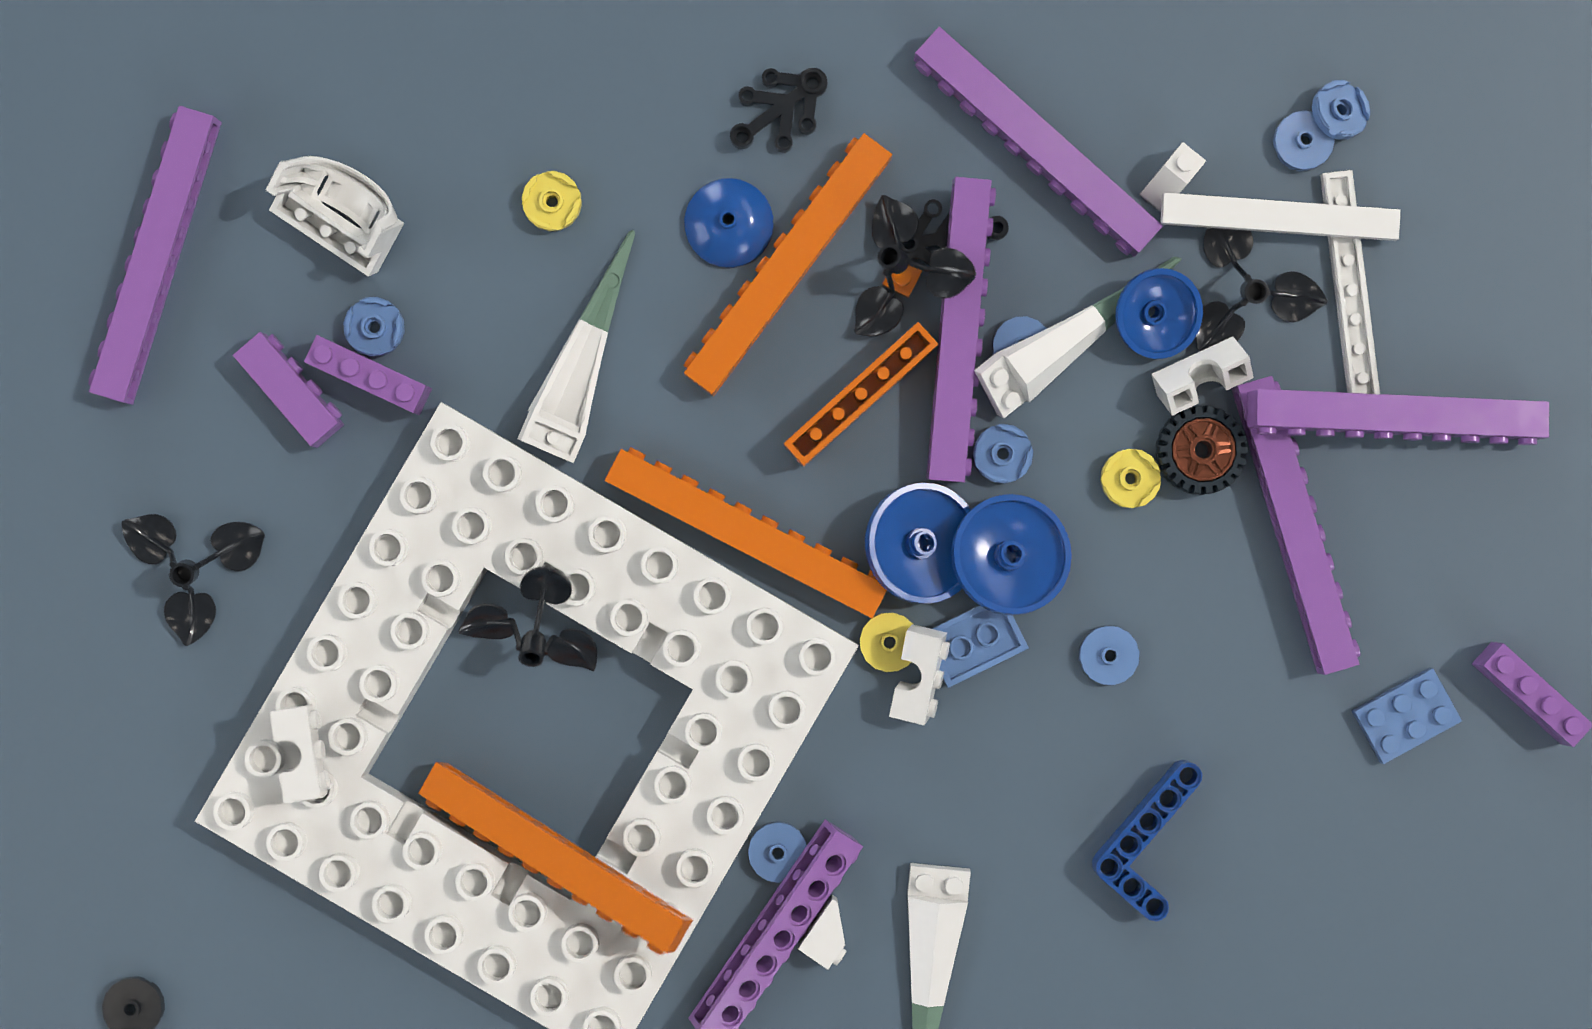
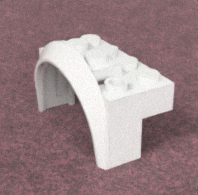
M305 156L281 161L266 188V191L276 196L269 211L368 277L378 273L404 225V222L397 218L396 212L386 193L375 182L359 171L331 159ZM325 176H328V179H327V181H326V183H325L323 189L321 190L320 194L318 195L317 191H318V189H319V187H320V185H321V183H322L324 177H325ZM322 202L341 211L349 218H351L353 221H355L361 228H358L357 226H355L354 224H352L351 222H349L348 220H346L345 218H343L342 216H340L339 214L325 206Z

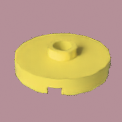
M546 171L532 177L525 185L521 197L523 210L528 220L539 229L549 232L560 231L572 225L579 216L582 206L581 193L575 182L566 174L557 171ZM551 197H555L558 200L554 207L547 205V201Z
M1126 449L1116 452L1107 459L1102 468L1100 481L1103 492L1111 502L1120 507L1136 508L1146 505L1155 498L1161 485V472L1159 465L1151 455L1138 449ZM1128 473L1133 474L1135 477L1133 484H1128L1125 481V476Z
M893 612L881 613L873 617V619L871 618L863 627L859 638L860 649L865 660L875 669L884 672L899 671L907 667L911 662L902 660L901 656L906 631L913 623L906 617ZM893 637L895 645L892 648L885 647V638Z

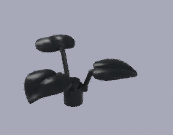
M882 195L876 206L872 221V237L875 244L880 248L878 262L885 268L883 274L887 278L890 291L888 292L883 287L875 286L868 288L861 294L856 305V324L854 332L861 336L885 334L894 329L901 321L904 306L901 301L893 298L896 291L892 273L900 274L908 266L929 272L926 277V286L933 295L939 298H952L960 294L976 276V270L972 261L962 252L953 248H941L934 251L930 257V267L909 259L908 255L901 250L902 243L909 242L915 237L919 226L918 216L907 204L894 200L887 195Z
M1206 228L1203 249L1208 261L1215 267H1224L1231 262L1245 282L1240 288V295L1243 299L1230 309L1225 303L1220 301H1213L1203 305L1202 323L1196 335V344L1199 351L1232 336L1238 341L1245 330V320L1234 312L1242 306H1246L1248 302L1259 304L1264 302L1268 296H1274L1271 303L1274 313L1284 321L1296 322L1307 318L1317 309L1326 305L1327 298L1321 288L1311 278L1293 271L1280 274L1275 280V290H1269L1268 285L1263 280L1252 279L1237 262V260L1246 258L1252 250L1254 242L1251 231Z
M147 514L122 521L123 535L132 553L139 560L147 564H159L164 560L166 553H168L170 559L169 566L171 567L169 578L175 586L182 587L183 590L188 591V593L177 592L173 594L164 606L166 622L185 646L199 640L209 630L216 615V606L212 597L207 593L194 594V589L190 586L198 578L199 568L220 557L222 564L227 569L244 571L253 566L258 560L265 538L264 532L253 524L229 522L218 527L211 536V544L217 552L198 563L188 559L176 562L174 551L169 548L176 540V530L169 519L162 515Z
M535 567L526 572L521 579L520 591L522 596L529 600H539L534 629L524 634L522 640L515 619L508 618L507 611L503 607L494 604L484 603L474 606L468 612L459 629V634L485 639H505L514 634L517 643L516 650L519 651V661L528 667L541 665L544 656L548 655L552 660L564 665L583 667L594 671L596 668L597 647L592 637L586 632L569 628L563 630L559 636L552 635L546 642L545 637L539 631L544 601L549 604H561L567 601L572 593L570 580L560 571L550 567Z

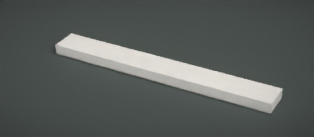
M1352 170L1322 173L1320 175L1324 204L1357 206ZM1328 236L1347 393L1380 394L1361 239Z
M1163 193L1160 224L1396 241L1399 240L1400 210Z

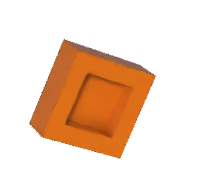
M908 266L900 274L892 273L896 293L908 299L922 271ZM885 277L882 286L889 289L887 278Z

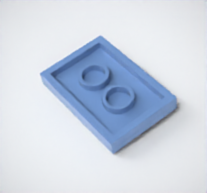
M980 605L931 628L947 632L945 642L950 643L946 661H941L939 670L944 672L943 680L947 688L1029 649L1013 615L994 613Z
M1428 668L1352 710L1381 764L1393 760L1462 722L1433 668Z

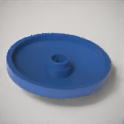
M915 483L892 491L875 507L866 528L865 552L873 575L889 593L907 602L924 604L943 601L962 589L953 570L951 549L955 531L971 509L959 495L941 485Z
M1007 494L995 496L971 509L958 525L951 549L953 570L964 592L981 607L1003 615L1026 614L1048 604L1063 588L1071 567L1070 540L1059 518L1041 502L1022 495Z

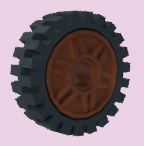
M1194 406L1175 414L1164 424L1156 441L1157 452L1155 455L1156 460L1159 462L1160 471L1165 475L1164 478L1173 484L1172 486L1186 493L1205 495L1223 490L1235 482L1234 480L1240 476L1242 468L1246 465L1247 459L1245 458L1246 454H1248V447H1246L1245 443L1247 441L1246 435H1243L1241 431L1243 428L1235 422V418L1232 415H1228L1225 413L1226 411L1214 408L1213 406ZM1198 442L1204 443L1208 448L1207 456L1203 459L1195 453V446Z

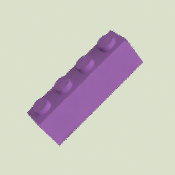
M259 332L233 354L234 358L310 446L318 448L345 425L339 419L342 413L332 402L327 404L320 395L323 391L312 379L307 381L302 376L301 372L304 370L302 366L292 356L288 359L281 351L284 348L283 344L273 334L268 336Z
M316 335L304 360L305 363L417 415L421 414L432 388L318 335Z
M1491 642L1472 663L1475 668L1560 744L1575 747L1592 728V723L1504 643Z

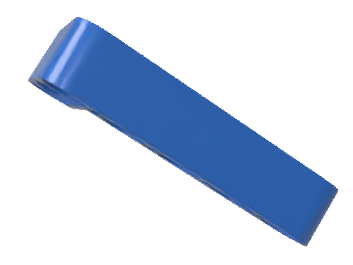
M1179 760L1169 768L1092 859V867L1096 874L1151 921H1160L1167 916L1169 912L1168 901L1129 866L1200 785L1202 781L1201 769L1188 760ZM1185 767H1190L1193 772L1192 778L1188 782H1181L1179 777L1181 770ZM1165 790H1171L1173 793L1172 801L1167 805H1162L1160 803L1161 793ZM1145 813H1152L1154 818L1152 825L1146 828L1141 827V816ZM1128 835L1133 836V846L1128 850H1122L1120 847L1122 838ZM1108 858L1113 859L1115 863L1113 870L1107 873L1101 872L1100 866L1102 861ZM1131 878L1136 879V889L1132 892H1124L1123 884L1125 881ZM1153 898L1159 899V908L1154 912H1147V902Z

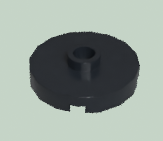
M139 976L126 977L115 983L105 994L102 1004L103 1018L108 1028L155 1029L165 1011L164 996L159 987L153 982L145 980L146 978ZM128 1004H133L136 1007L135 1013H131L128 1010Z

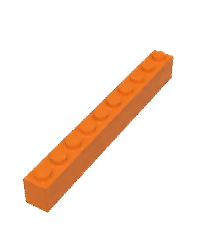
M865 133L862 134L859 140L854 137L844 151L847 153V156L841 163L836 161L827 173L829 180L823 187L818 185L809 197V200L812 201L805 211L801 208L791 221L794 225L788 234L783 232L773 245L776 249L770 258L765 256L755 269L758 272L757 276L752 282L747 280L737 293L740 296L739 300L734 306L729 304L719 317L722 320L721 324L716 330L710 328L701 341L705 345L698 354L692 352L683 365L687 368L684 371L685 376L713 397L891 161L893 154Z
M632 447L629 448L628 452L620 449L604 481L873 619L887 590L881 586L871 570L866 575L857 570L859 564L843 556L841 561H838L830 556L832 550L818 543L815 544L814 548L803 543L806 538L805 536L791 529L787 534L778 530V522L764 515L761 520L751 516L752 509L739 502L732 506L724 502L725 495L711 488L708 493L697 488L698 481L684 474L681 479L671 475V467L659 461H656L655 465L644 461L646 455Z
M436 762L418 794L427 799L425 801L426 805L437 811L443 809L451 814L449 819L452 822L463 827L468 825L474 829V836L485 842L491 840L498 845L497 850L507 857L513 858L515 856L523 861L522 867L535 874L539 871L548 877L546 882L557 889H567L572 893L571 898L584 906L590 904L597 909L596 914L608 922L613 920L622 925L621 930L625 934L633 938L641 937L648 942L646 946L657 954L663 955V953L675 952L693 921L686 914L449 763Z

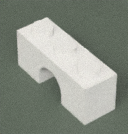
M1233 336L1152 373L1156 394L1172 416L1199 404L1196 388L1204 382H1218L1227 391L1254 378L1249 355Z
M914 624L907 629L901 659L916 664L921 671L922 678L921 682L915 684L900 681L894 690L889 717L920 725H925L930 717L934 718L938 705V700L934 699L935 689L941 688L944 672L939 671L942 660L946 661L950 648V643L945 642L947 632Z
M313 704L269 712L274 743L290 741L296 744L301 752V761L297 768L279 773L284 804L322 798L328 795L327 789H330V777L328 771H324L322 759H325L326 752L324 742L322 740L319 741L317 728L321 726L318 710H314Z

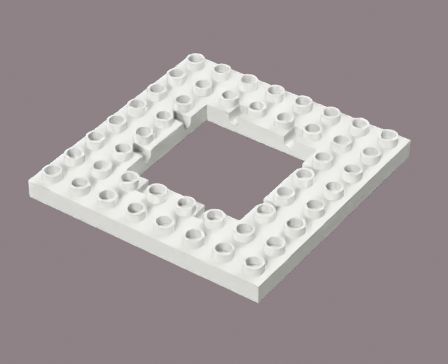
M441 402L195 822L548 1029H636L859 645ZM535 567H550L560 571L572 584L571 596L561 604H549L546 602L547 605L631 654L634 653L642 657L650 665L693 689L596 855V858L693 919L675 952L663 953V955L653 952L646 946L648 942L641 937L633 938L625 934L621 930L622 925L614 920L608 922L596 914L597 909L590 904L584 906L571 898L572 893L567 889L563 888L560 890L546 882L547 878L543 875L528 871L522 867L521 862L503 855L497 848L369 774L487 570L520 588L521 579L524 574ZM313 704L314 710H318L321 726L317 730L319 741L322 740L325 746L326 756L325 759H322L324 771L329 773L330 789H327L328 795L322 798L284 804L279 773L297 768L301 761V752L293 742L281 741L274 743L269 712Z

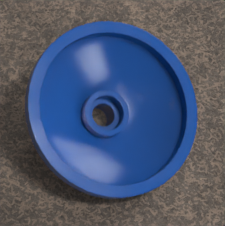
M732 178L715 180L699 189L688 204L684 220L685 233L695 253L706 262L723 268L740 267L758 258L771 240L774 225L771 207L762 192L748 182ZM724 216H733V223L730 225L723 223Z
M1166 268L1144 271L1131 279L1119 296L1115 315L1117 329L1124 343L1135 353L1153 359L1172 357L1186 349L1198 334L1203 318V304L1200 293L1194 283L1178 271ZM1153 306L1155 314L1150 317L1148 311Z

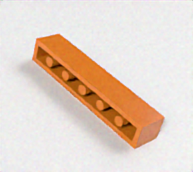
M917 322L785 441L784 446L805 467L938 346V343Z

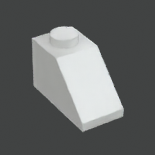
M1182 142L1139 195L1161 212L1162 194H1179L1206 160Z
M834 895L830 896L823 909L808 928L806 934L798 943V950L827 970L832 963L837 966L846 953V950L843 948L845 940L838 901Z

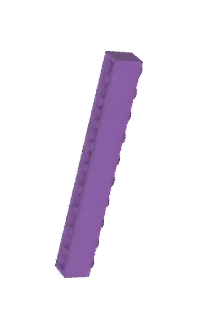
M940 26L915 52V67L920 73L926 77L931 75L939 82L937 86L948 97L953 95L961 102L959 106L969 116L976 115L983 122L981 124L982 127L990 135L995 136L997 134L1005 141L1004 147L1014 156L1019 154L1027 161L1026 166L1032 173L1037 176L1042 174L1049 181L1048 186L1059 196L1064 194L1072 201L1070 205L1077 213L1082 216L1086 214L1094 221L1093 226L1097 231L1105 236L1109 234L1116 240L1115 246L1127 256L1131 254L1135 257L1163 227L1162 224Z
M179 106L177 113H173L170 119L169 127L171 132L168 141L163 143L160 153L162 161L159 169L155 170L152 176L151 183L153 189L151 196L144 202V218L141 226L136 229L134 234L135 247L132 255H129L125 262L126 275L123 283L118 286L116 291V300L118 301L114 312H111L107 319L108 332L106 339L100 343L98 348V357L100 358L97 367L92 370L89 377L90 393L131 405L134 403L222 123L212 115Z
M955 177L952 180L946 248L956 249L966 255L975 267L976 276L960 294L952 298H942L926 478L930 480L965 482V476L971 475L972 459L967 458L968 446H973L974 429L970 428L971 416L975 417L977 411V399L972 398L973 386L978 387L979 379L974 370L976 369V356L981 357L982 339L978 338L979 326L983 327L985 321V309L980 308L981 296L986 297L988 279L983 278L984 266L988 267L990 263L991 251L990 248H986L987 236H992L993 218H988L989 206H994L996 198V188H991L992 180Z
M1273 376L1231 388L1316 671L1318 674L1327 675L1360 665L1358 657L1361 655L1357 641L1355 639L1352 640L1349 628L1352 627L1351 619L1346 610L1343 611L1340 599H1343L1340 584L1334 581L1332 570H1334L1333 559L1329 553L1325 552L1323 542L1326 540L1322 526L1320 524L1317 525L1314 513L1317 512L1314 498L1308 495L1305 486L1308 484L1307 473L1303 467L1299 466L1297 459L1300 453L1298 444L1294 438L1291 439V436L1287 435V430H1276V434L1264 435L1257 434V429L1247 428V393L1256 389L1281 390V387L1277 381L1273 380Z
M1256 389L1247 393V428L1257 429V434L1264 435L1276 434V430H1287V435L1303 436L1305 431H1316L1317 437H1334L1335 432H1345L1346 438H1364V433L1374 434V439H1393V435H1403V440L1415 441L1422 440V436H1432V441L1448 442L1451 441V437H1461L1462 443H1478L1480 438H1489L1490 444H1508V439L1518 440V445H1537V440L1549 438V402Z

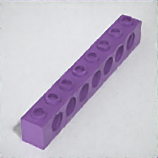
M826 819L823 821L688 1017L696 1029H739L748 1013L755 1008L761 994L772 983L781 965L788 960L792 949L799 939L806 934L808 926L814 917L823 909L825 901L832 891L839 886L847 869L858 858L863 846L855 838Z

